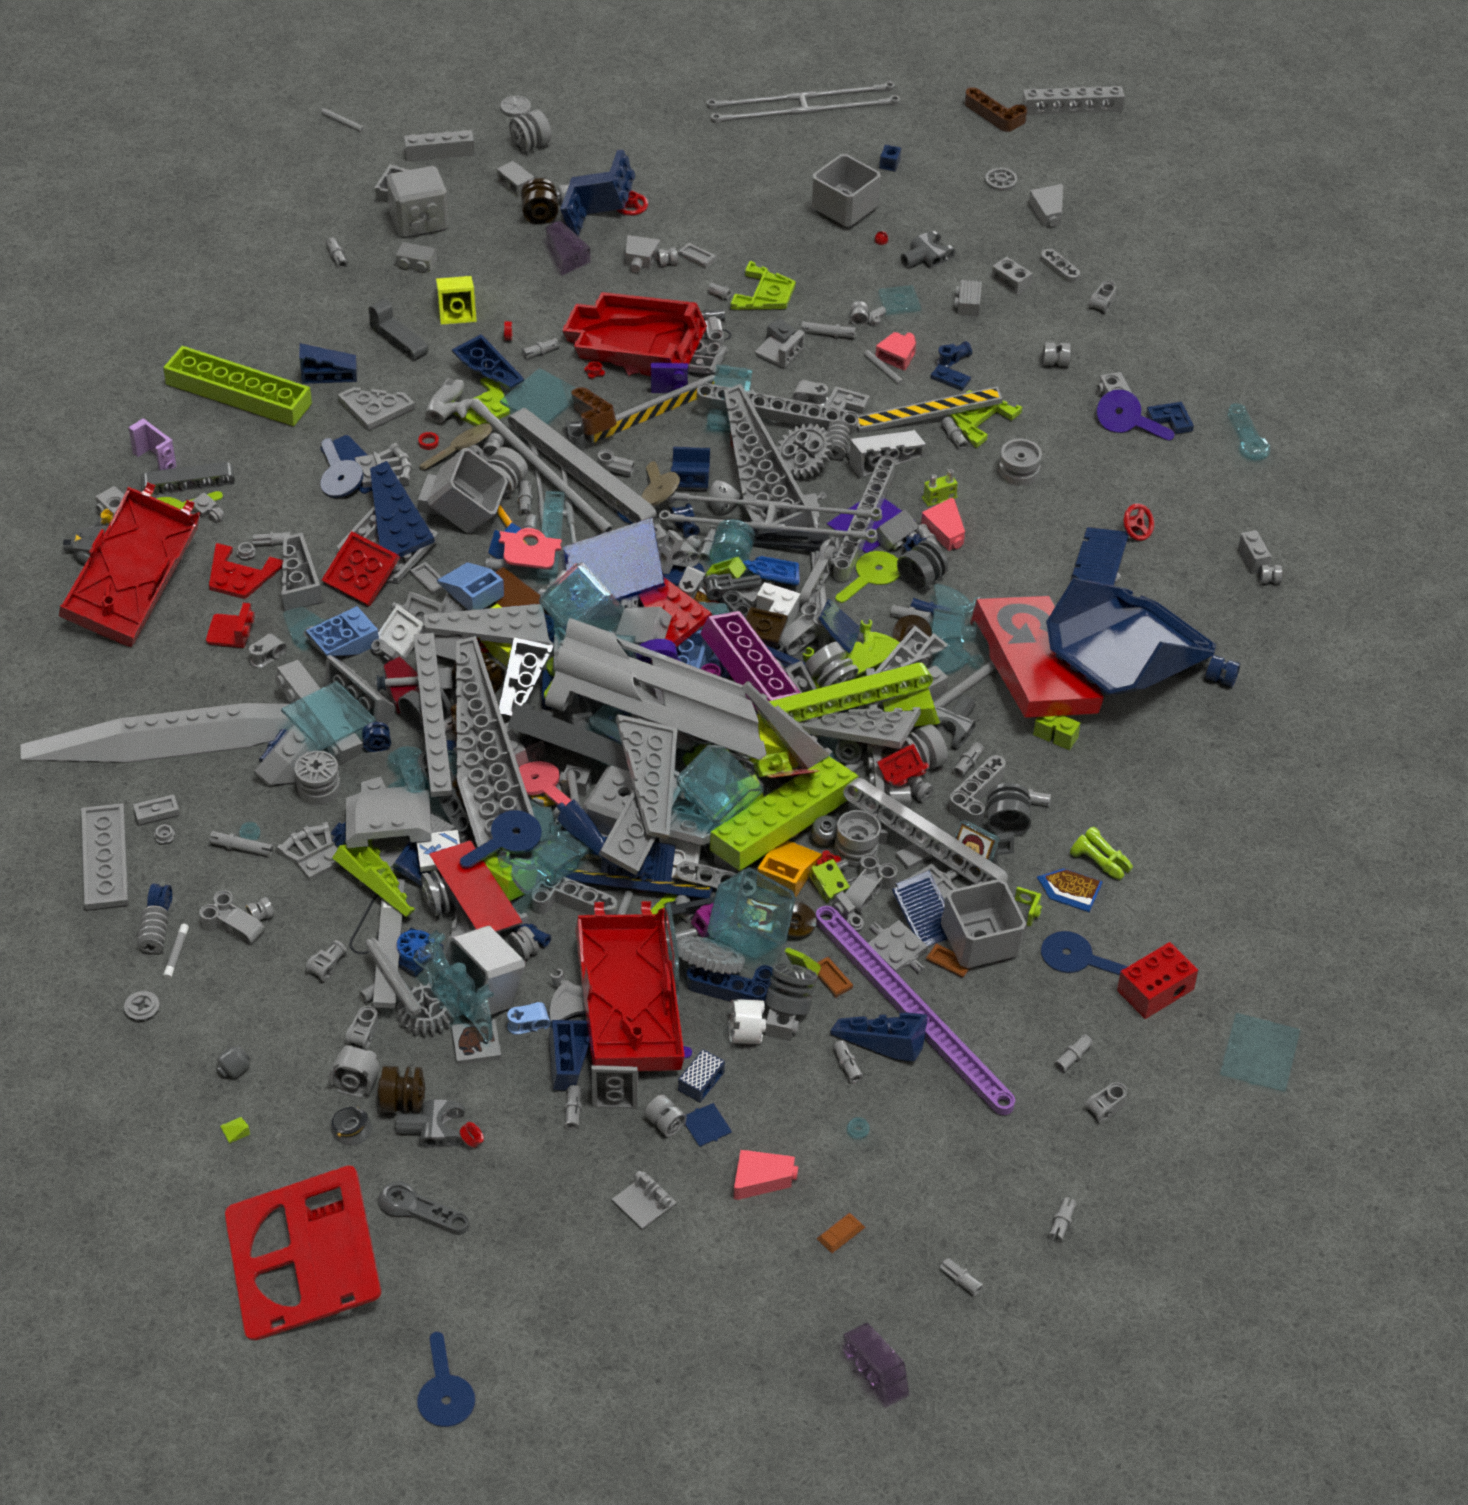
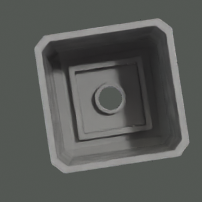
M840 154L813 174L812 208L846 227L852 226L879 205L880 172L847 154Z
M429 166L391 173L386 178L389 213L399 236L408 237L445 230L449 226L447 191L436 167Z
M463 448L439 469L427 502L431 508L463 531L472 533L496 514L508 480L506 475L472 450Z
M616 766L606 768L584 803L585 812L599 832L605 835L610 834L634 789L630 771Z
M1001 879L950 890L946 896L940 924L959 964L970 968L1016 957L1020 951L1027 923L1007 883Z
M485 926L448 939L437 973L436 983H438V988L445 987L443 992H451L447 997L454 998L452 1002L470 1021L477 1020L511 1008L526 962L490 926Z

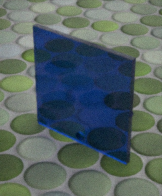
M652 518L563 547L574 616L665 586Z

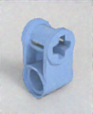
M541 1002L511 1008L507 1014L509 1020L507 1029L515 1035L537 1031V1029L544 1027L547 1029L551 1024L545 1005Z

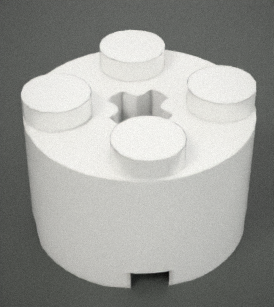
M731 1000L729 1007L731 1020L728 1021L731 1043L762 1044V1032L766 1030V1020L762 1019L764 1001Z

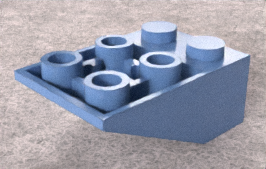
M468 562L437 580L440 586L468 610L483 609L504 596L503 579L490 568Z
M358 606L306 630V633L326 656L361 654L371 649L372 642L379 639L378 629Z

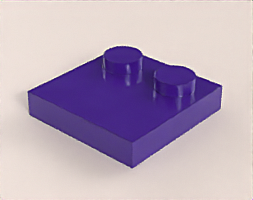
M651 363V393H670L688 385V363Z

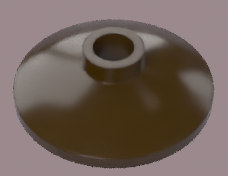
M907 615L899 619L895 624L893 639L901 642L914 626L928 637L932 636V630L924 618L918 615Z
M796 901L780 905L774 915L776 927L783 934L791 937H803L810 934L817 922L815 912L808 905Z

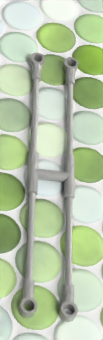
M888 81L882 85H873V87L824 92H802L786 94L785 96L735 101H716L710 99L707 101V108L715 109L717 107L797 99H799L801 107L789 110L740 115L712 114L711 122L720 123L722 121H732L733 119L771 115L820 112L821 110L870 105H898L900 98L893 95L890 98L878 99V101L829 106H808L806 102L807 98H816V96L866 91H893L895 84Z
M528 442V447L539 457L538 449ZM535 467L541 528L545 537L549 538L548 518L567 517L576 568L575 590L579 593L585 592L587 585L583 580V573L580 569L572 502L565 496L566 510L547 511L543 498L540 471ZM561 467L562 479L568 485L566 470ZM553 567L549 569L548 590L556 579Z
M675 491L671 494L673 496L666 499L667 502L696 500L751 505L758 508H768L765 522H740L685 517L684 515L670 514L667 510H663L659 514L660 521L663 524H667L670 521H688L742 526L784 532L786 530L852 536V538L866 539L869 543H874L878 539L877 531L874 529H869L866 532L854 530L849 532L785 526V524L773 523L775 510L796 509L851 514L858 517H868L873 521L882 519V511L877 507L871 510H849L793 505L776 501H749L693 496L685 493H676Z

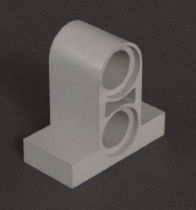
M668 530L655 559V566L662 573L669 574L673 565L694 567L700 561V554L690 544L685 543L675 531Z

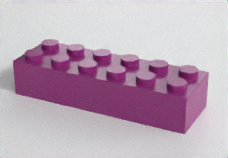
M740 611L708 616L700 634L736 683L744 685L746 681H749L759 693L767 696L768 701L801 693Z

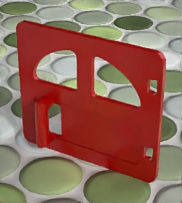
M344 1166L227 1207L225 1218L244 1331L248 1339L253 1341L260 1340L373 1302L381 1296L382 1291L359 1177L353 1166ZM341 1188L343 1200L313 1210L306 1206L305 1201L307 1198ZM278 1207H284L291 1244L288 1247L259 1257H251L253 1241L260 1225L272 1211ZM295 1263L301 1295L300 1303L297 1306H283L268 1299L257 1287L256 1277L261 1273ZM354 1295L355 1300L342 1304L341 1299ZM284 1319L285 1324L272 1327V1322Z

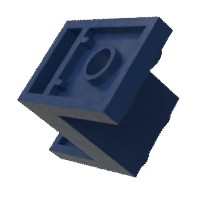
M623 149L617 150L609 172L571 178L560 210L572 236H579L586 214L624 209L633 181L635 180V172L631 169L629 157L626 156Z

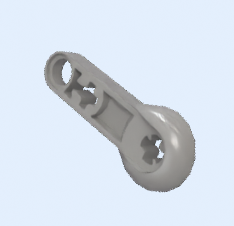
M828 539L821 545L819 559L801 591V603L814 602L825 583L838 553L834 539Z

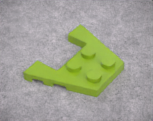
M749 261L745 270V276L761 280L753 297L735 294L731 301L730 309H786L796 287V281L779 273H776V275L770 273L768 268L763 266L761 268L757 267L755 262Z
M488 377L480 379L481 384L488 392H484L474 399H479L498 419L510 415V409L500 384ZM472 408L467 410L464 418H461V420L473 426L489 424ZM457 412L452 413V414H454V415L460 417V415H459Z
M1002 400L1003 403L958 412L947 416L952 418L955 425L960 427L965 437L977 448L987 440L988 434L976 427L996 412L1012 421L1022 413L1023 407L1019 405L1013 407L1008 405V402Z

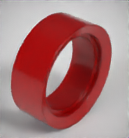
M512 321L504 322L505 341H512Z
M433 432L421 434L418 438L419 446L424 450L435 449L439 445L438 435ZM426 438L435 440L431 444H425L422 441Z
M467 1122L460 1128V1135L469 1146L477 1147L484 1141L482 1131L474 1123Z

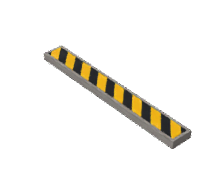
M997 386L858 416L857 427L859 433L973 410L1003 403L1002 396Z

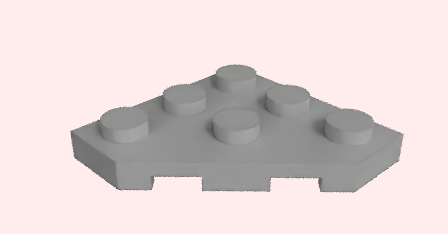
M353 387L338 394L339 401L368 430L415 408V403L403 392L387 394L385 390L372 389L369 392Z

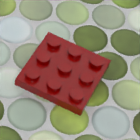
M351 531L323 576L322 581L352 598L371 606L400 557L392 551Z

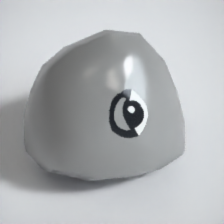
M718 480L712 484L709 491V497L737 500L741 497V494L734 487ZM710 502L712 509L718 515L728 513L736 505Z

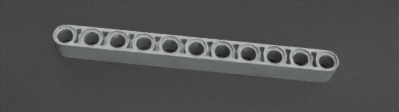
M522 408L508 416V423L514 431L635 525L640 523L645 525L657 517L656 510L650 503L528 409Z

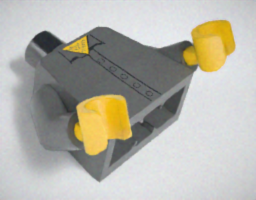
M105 509L101 513V519L94 525L87 528H78L74 539L63 540L64 551H73L75 560L86 564L90 557L88 552L101 529L104 530V533L108 528L107 523H111L113 513L109 509Z

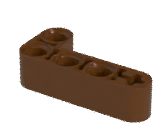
M971 87L966 90L965 106L1001 131L1011 132L1026 123L1027 107L1025 105L1017 104L1008 109L977 88Z
M580 387L571 391L574 409L582 414L581 419L586 435L600 433L617 424L613 405L587 388Z

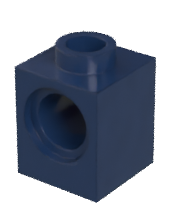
M885 145L880 156L879 169L896 172L901 160V147Z

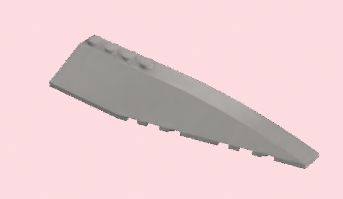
M476 636L456 641L457 783L477 847L492 839L491 826L494 819L500 814L512 810L524 811L534 816ZM519 830L512 831L514 834L520 833Z

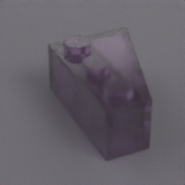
M559 220L546 226V242L562 276L591 263L590 247L563 222Z
M868 1322L843 1334L845 1343L843 1350L845 1355L853 1360L885 1408L910 1396L905 1362Z

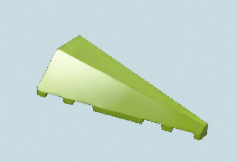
M368 839V846L347 848L346 844L340 845L332 859L406 917L414 912V907H410L406 902L407 895L400 892L398 888L400 883L388 863L380 858L379 854L381 851L379 848H374L371 843L373 839Z

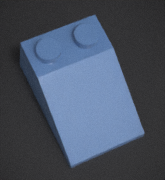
M701 630L694 632L676 647L677 656L681 662L699 669L708 663L712 654V649L700 634Z

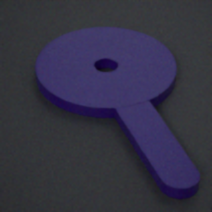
M1112 390L1106 393L1098 403V420L1109 431L1122 433L1130 431L1137 426L1166 440L1174 438L1173 430L1141 415L1139 400L1127 390ZM1121 408L1123 410L1122 414H1117L1116 409Z

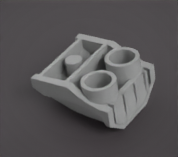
M700 341L688 365V372L703 374L716 372L725 354L728 353L727 346L722 348L716 342L707 346Z

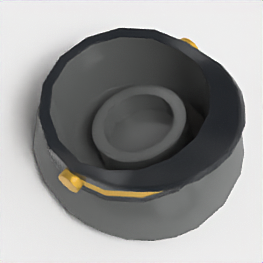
M345 1107L334 1114L331 1131L333 1137L340 1143L357 1145L364 1142L370 1136L372 1123L364 1110L358 1107Z

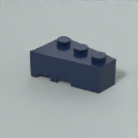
M300 343L299 361L302 384L357 382L356 355Z
M552 1020L549 1031V1047L553 1090H567L569 1086H577L590 1044L587 1021Z

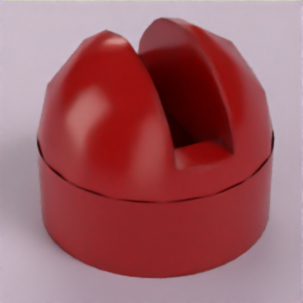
M879 231L874 237V242L878 245L887 244V233Z

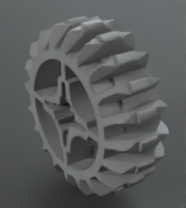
M430 982L426 986L420 983L417 988L411 986L410 990L421 1006V1013L415 1016L410 1015L399 999L397 1014L402 1027H406L408 1033L414 1030L415 1036L422 1032L424 1038L427 1032H431L433 1037L436 1030L442 1034L443 1027L449 1029L450 1023H454V1016L457 1013L456 1005L452 1002L454 998L447 997L451 992H443L445 987L438 988V983L434 986H431Z

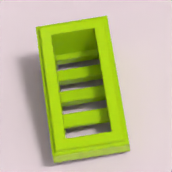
M734 557L711 565L706 572V576L731 573L732 579H735L742 575L746 567L739 557Z
M789 947L785 949L791 964L808 968L818 975L821 966L804 953Z

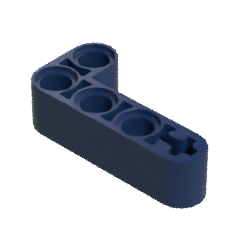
M693 965L687 970L686 985L692 992L729 1002L731 1000L764 1001L765 1007L767 1005L765 999L768 987L773 985L770 981V977L773 975L772 967L768 965L759 966L753 978L749 979L726 972L724 974L720 972L714 973L710 970H704L703 967L697 968L696 965Z

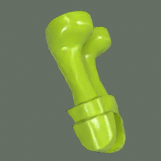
M1094 826L1089 828L1085 835H1081L1070 850V854L1076 858L1083 854L1088 855L1103 869V872L1108 873L1117 880H1121L1124 877L1123 871L1129 873L1133 868L1127 857L1122 855L1120 850H1114ZM1093 845L1098 847L1109 858H1106L1103 854H1101Z

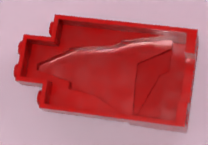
M601 292L595 306L576 304L562 331L568 342L575 343L574 348L579 358L633 365L641 374L651 377V363H688L689 365L707 325L696 302Z

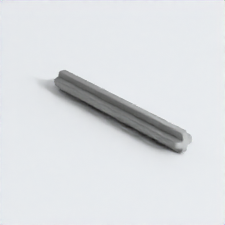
M376 938L367 939L366 948L410 1015L420 1014V1004Z

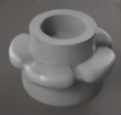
M244 542L238 546L237 555L241 559L253 558L255 556V548L251 543Z
M160 825L156 828L154 837L158 843H170L174 839L175 831L169 825Z

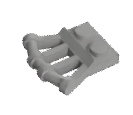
M394 443L389 449L381 453L373 452V455L356 457L355 462L362 467L364 473L361 482L363 488L372 487L370 468L385 461L389 463L395 475H400L397 476L400 483L408 485L411 479L409 475L412 471L408 454L403 453L400 450V446Z
M324 822L323 825L305 826L302 828V831L291 833L282 845L279 844L275 848L277 854L296 863L309 881L340 866L338 862L332 859L338 848L331 840L328 822ZM324 833L326 844L322 846L314 835ZM307 838L315 850L309 852L301 840ZM295 845L303 856L299 857L288 850Z

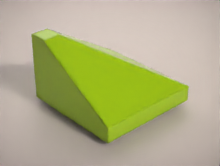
M242 1117L220 1126L229 1144L250 1135L249 1126Z

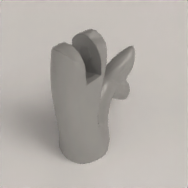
M451 378L445 380L427 406L426 416L429 420L435 423H442L455 412L461 418L466 416L467 410L471 408V402L474 398L465 399L461 402H452L464 390L465 384L462 380L456 379L453 381Z

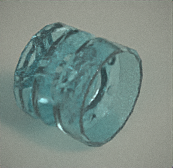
M730 519L719 523L710 548L712 562L716 564L734 557H739L742 562L749 560L755 541L753 529L747 523L740 520Z

